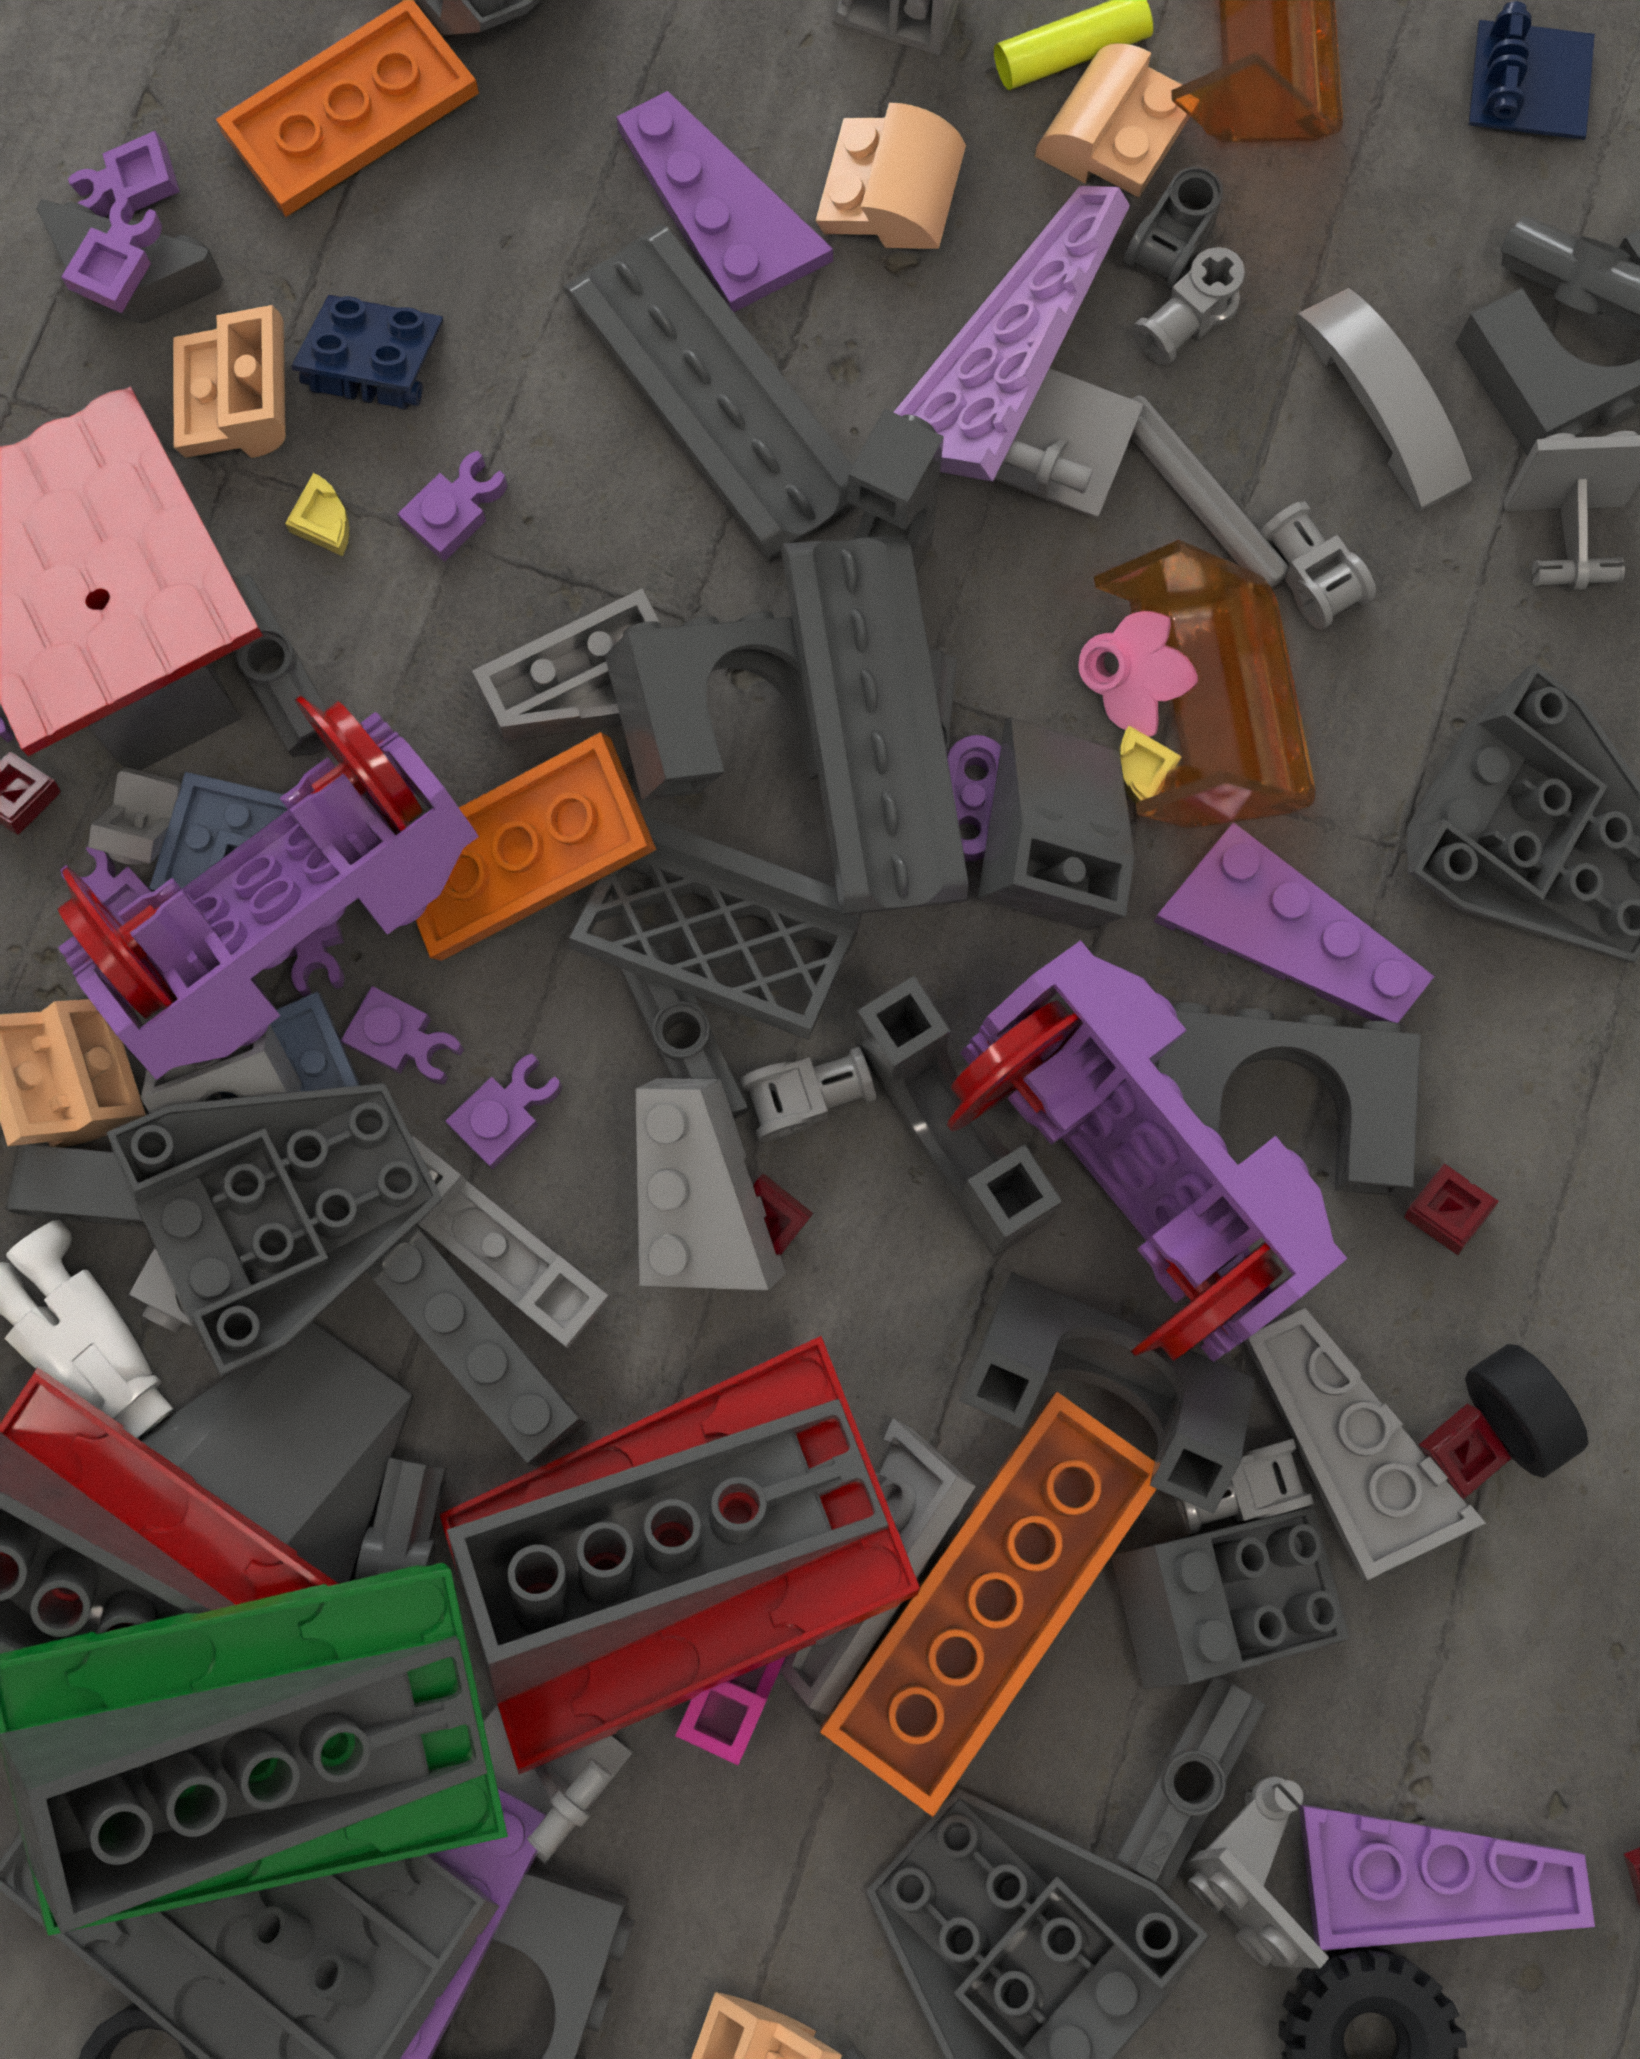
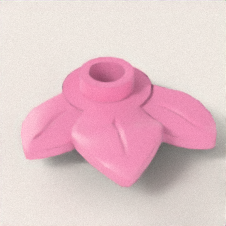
M1154 611L1132 613L1122 620L1114 633H1103L1091 638L1082 648L1078 663L1079 673L1084 683L1091 690L1102 695L1109 719L1124 730L1129 725L1148 737L1157 734L1159 722L1158 701H1168L1180 697L1193 689L1198 683L1197 673L1188 657L1179 650L1165 645L1171 628L1170 617ZM1108 652L1114 654L1118 659L1119 667L1115 674L1109 673L1104 666V658Z

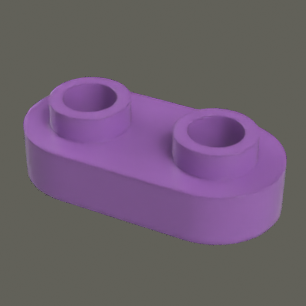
M972 735L959 740L952 746L947 756L959 826L965 823L973 824L980 833L978 837L972 840H966L961 837L965 861H976L984 858L1001 750L1000 744L995 740L981 735ZM971 765H978L984 768L987 776L982 780L974 781L966 776L964 770Z

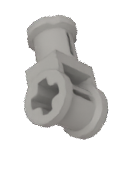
M1214 247L1198 254L1192 262L1191 270L1172 287L1171 299L1149 319L1140 318L1134 323L1132 330L1135 339L1142 351L1155 363L1169 366L1177 357L1176 350L1193 336L1199 340L1213 326L1222 325L1231 320L1235 315L1240 300L1239 289L1243 284L1245 275L1243 261L1235 252L1227 248Z
M1296 502L1275 515L1264 525L1260 533L1268 542L1275 544L1289 564L1284 580L1292 590L1302 615L1315 629L1323 630L1332 624L1334 615L1356 602L1365 605L1373 600L1376 596V587L1372 575L1364 562L1353 552H1349L1338 535L1326 541L1309 517L1311 508L1307 502Z
M860 1046L849 1049V1056L815 1067H813L811 1059L808 1057L796 1062H782L765 1066L744 1075L739 1080L741 1089L750 1092L760 1127L756 1130V1135L760 1142L788 1137L809 1128L812 1124L827 1120V1109L860 1098L866 1103L876 1100L872 1078ZM771 1091L776 1093L781 1113L776 1111Z
M1294 1439L1243 1453L1242 1460L1214 1514L1174 1497L1175 1505L1186 1533L1189 1536L1200 1532L1201 1525L1235 1516L1236 1522L1255 1517L1258 1520L1314 1504L1311 1493L1303 1492L1291 1453L1296 1449Z

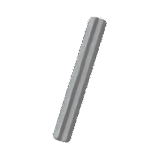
M1140 395L1132 398L1143 403L1144 406L1131 439L1260 590L1268 591L1279 584L1287 574L1288 564L1262 536L1259 530L1147 399Z

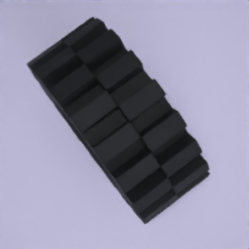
M1375 1946L1374 1951L1366 1950L1363 1947L1345 1948L1346 1954L1339 1956L1332 1951L1325 1953L1329 1957L1326 1963L1320 1969H1316L1313 1972L1308 1968H1304L1296 1977L1302 1983L1296 1995L1287 1991L1282 2004L1289 2011L1287 2021H1279L1278 2037L1285 2043L1286 2049L1285 2052H1280L1282 2059H1349L1344 2047L1345 2031L1355 2017L1364 2013L1383 2015L1392 2024L1396 2034V2048L1391 2059H1460L1458 2058L1459 2048H1468L1466 2033L1456 2025L1454 2019L1459 2017L1460 2014L1454 2002L1442 1993L1443 1987L1432 1976L1404 1957L1401 1958L1387 1949Z

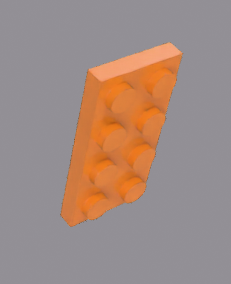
M403 0L216 118V121L223 136L286 218L478 95L479 91L476 79L414 0Z
M599 732L459 807L479 837L463 848L440 896L430 902L423 914L416 919L429 957L443 961L657 850L611 737Z

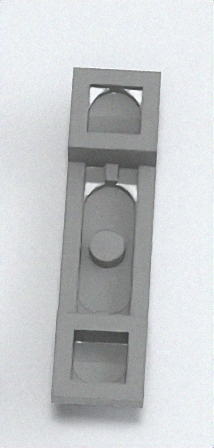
M1347 288L1297 314L1296 321L1324 365L1327 367L1334 362L1336 363L1393 452L1387 464L1418 512L1471 485L1473 480L1465 456L1451 423L1431 385L1395 332L1363 298L1350 288Z
M413 1136L412 1139L442 1197L441 1203L422 1219L418 1225L561 1344L569 1348L608 1301L610 1296L560 1255H557Z

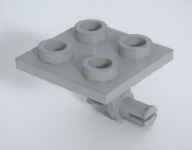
M1049 368L994 480L1099 519L1144 404Z
M1618 431L1602 437L1578 438L1573 434L1559 433L1536 440L1504 499L1505 511L1560 509L1567 560H1535L1532 566L1534 586L1568 584L1571 590H1585L1588 583H1621L1625 575V566H1622L1624 563L1623 557L1588 558L1587 508L1625 507L1640 483V435L1636 432Z
M498 1706L494 1708L484 1721L497 1786L547 1813L535 1831L527 1838L529 1843L538 1850L536 1856L546 1864L576 1825L582 1827L589 1819L591 1814L588 1809L628 1760L633 1751L614 1735H611L518 1775Z
M1279 1777L1264 1778L1250 1788L1252 1792H1246L1244 1799L1245 1807L1206 1850L1188 1852L1181 1866L1191 1875L1187 1885L1192 1893L1211 1911L1219 1913L1221 1909L1240 1929L1236 1934L1237 1941L1258 1963L1265 1967L1271 1963L1274 1967L1320 1969L1329 1957L1264 1887L1288 1817L1292 1811L1298 1809L1295 1805L1301 1806L1303 1803V1791L1294 1781H1285Z

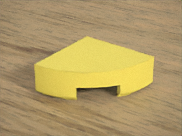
M313 473L285 525L290 533L343 556L348 544L350 530L346 510L333 487L321 476Z
M1128 725L1119 747L1125 791L1139 808L1148 813L1178 766L1182 756Z

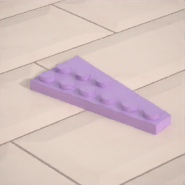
M1079 186L894 411V413L900 416L905 414L918 416L927 421L935 429L936 433L944 436L940 472L987 481L994 480L1130 207L1119 187Z

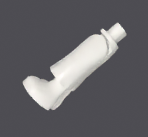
M51 1221L23 1238L6 1254V1257L46 1296L44 1301L47 1303V1307L37 1306L27 1294L21 1276L11 1264L0 1263V1315L14 1325L4 1339L35 1369L37 1367L122 1424L123 1429L140 1439L161 1423L174 1409L157 1390L161 1380L156 1375H151L150 1366L136 1340L111 1300L88 1270H82L71 1277L66 1271L62 1257L71 1245L72 1233L62 1221Z

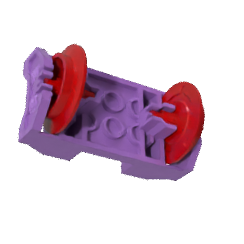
M298 696L295 699L296 704L339 765L335 767L327 757L305 773L298 785L279 798L288 809L286 812L182 889L171 878L154 892L143 894L118 912L120 918L125 922L124 925L118 921L100 898L71 868L66 867L62 870L72 898L57 908L74 936L58 948L66 958L68 965L74 970L72 973L76 977V981L118 1038L156 1080L174 1067L227 1057L240 1046H247L257 1041L266 1032L269 1024L280 1017V1014L254 979L255 975L263 969H271L282 963L290 955L292 948L316 929H323L335 923L344 914L346 907L356 899L387 935L399 926L412 923L423 914L430 902L440 896L463 848L479 837L439 780L411 746L396 731L394 732L377 712L359 723L339 701L323 712L303 696ZM415 794L430 810L410 825L409 822L423 812L414 796ZM133 1008L145 1019L151 1017L161 1008L164 1010L143 1025Z
M1081 940L1031 975L993 1010L978 1029L980 1032L971 1038L970 1044L960 1052L969 1066L951 1085V1090L960 1099L961 1103L947 1122V1127L950 1131L953 1132L965 1127L1008 1097V1100L1026 1122L1036 1126L1051 1145L1060 1138L1064 1140L1143 1236L1146 1242L1137 1250L1150 1264L1156 1280L1172 1300L1177 1303L1185 1295L1191 1300L1130 1351L1134 1357L1162 1347L1172 1361H1174L1204 1339V1343L1200 1347L1215 1362L1295 1303L1347 1259L1333 1241L1321 1189L1309 1176V1171L1304 1161L1296 1153L1287 1149L1274 1136L1242 1163L1237 1165L1228 1154L1225 1142L1220 1135L1212 1128L1205 1126L1185 1103L1182 1092L1174 1080L1166 1074L1160 1073L1154 1066L1187 1031L1177 1019V1014L1171 1003L1164 996L1155 993L1142 977L1093 956ZM1058 992L1074 1012L1069 1013L1059 1000L1048 1002ZM1262 1237L1265 1242L1250 1253L1248 1247ZM1275 1253L1292 1275L1272 1289L1269 1285L1284 1272L1272 1257Z

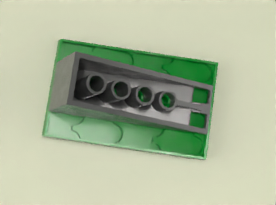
M444 1563L430 1566L416 1565L331 1586L326 1584L317 1585L199 1614L184 1613L100 1634L90 1632L0 1654V1747L43 1924L48 1936L508 1837L451 1568Z

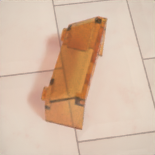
M1219 0L1223 67L1171 90L1172 102L1199 123L1207 134L1213 135L1224 143L1319 141L1338 133L1343 126V109L1335 0Z
M1176 540L1093 576L1096 589L1130 602V614L1141 611H1154L1170 617L1171 628L1165 645L1179 650L1188 657L1198 676V683L1193 689L1180 697L1172 699L1185 765L1168 771L1161 794L1135 803L1137 814L1185 828H1196L1286 815L1310 807L1315 800V783L1279 605L1267 581L1253 571L1181 540Z

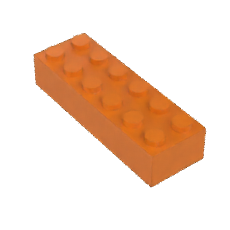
M1059 1392L1052 1394L919 1583V1594L908 1599L857 1672L850 1686L844 1691L830 1715L825 1718L820 1726V1733L934 1817L1156 1491V1488L1150 1486L1155 1461Z

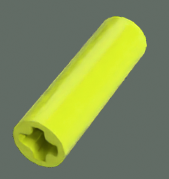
M1110 0L996 43L994 45V59L1000 79L1006 89L1013 90L1092 60L1096 53L1107 45L1118 43L1131 45L1150 38L1153 34L1151 10L1147 0Z

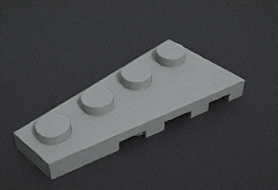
M1306 1308L1261 1328L1251 1337L1244 1340L1291 1438L1294 1439L1296 1448L1361 1580H1369L1486 1524L1471 1504L1467 1505L1447 1482L1448 1477L1430 1456H1426L1401 1427L1403 1425L1386 1403L1382 1404L1360 1378V1372Z
M893 1418L883 1439L891 1443L892 1446L880 1473L875 1472L917 1579L925 1569L929 1558L947 1530L961 1513L965 1502L976 1486L915 1430ZM899 1605L817 1640L816 1644L788 1655L780 1673L809 1708L829 1716L844 1691L852 1683L856 1672L872 1647L888 1627Z

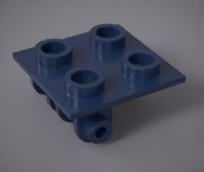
M1519 1L1505 4L1503 10L1496 16L1495 21L1479 19L1468 125L1585 140L1595 34L1531 26L1532 16L1527 11L1526 5Z
M328 295L291 365L292 370L300 371V383L309 385L310 391L314 393L322 392L337 396H344L345 394L346 399L354 400L361 383L363 402L372 403L377 391L379 404L395 406L406 410L409 405L419 406L423 385L422 382L415 380L443 323V316L423 313L409 307L397 308L365 302L351 296L339 297Z

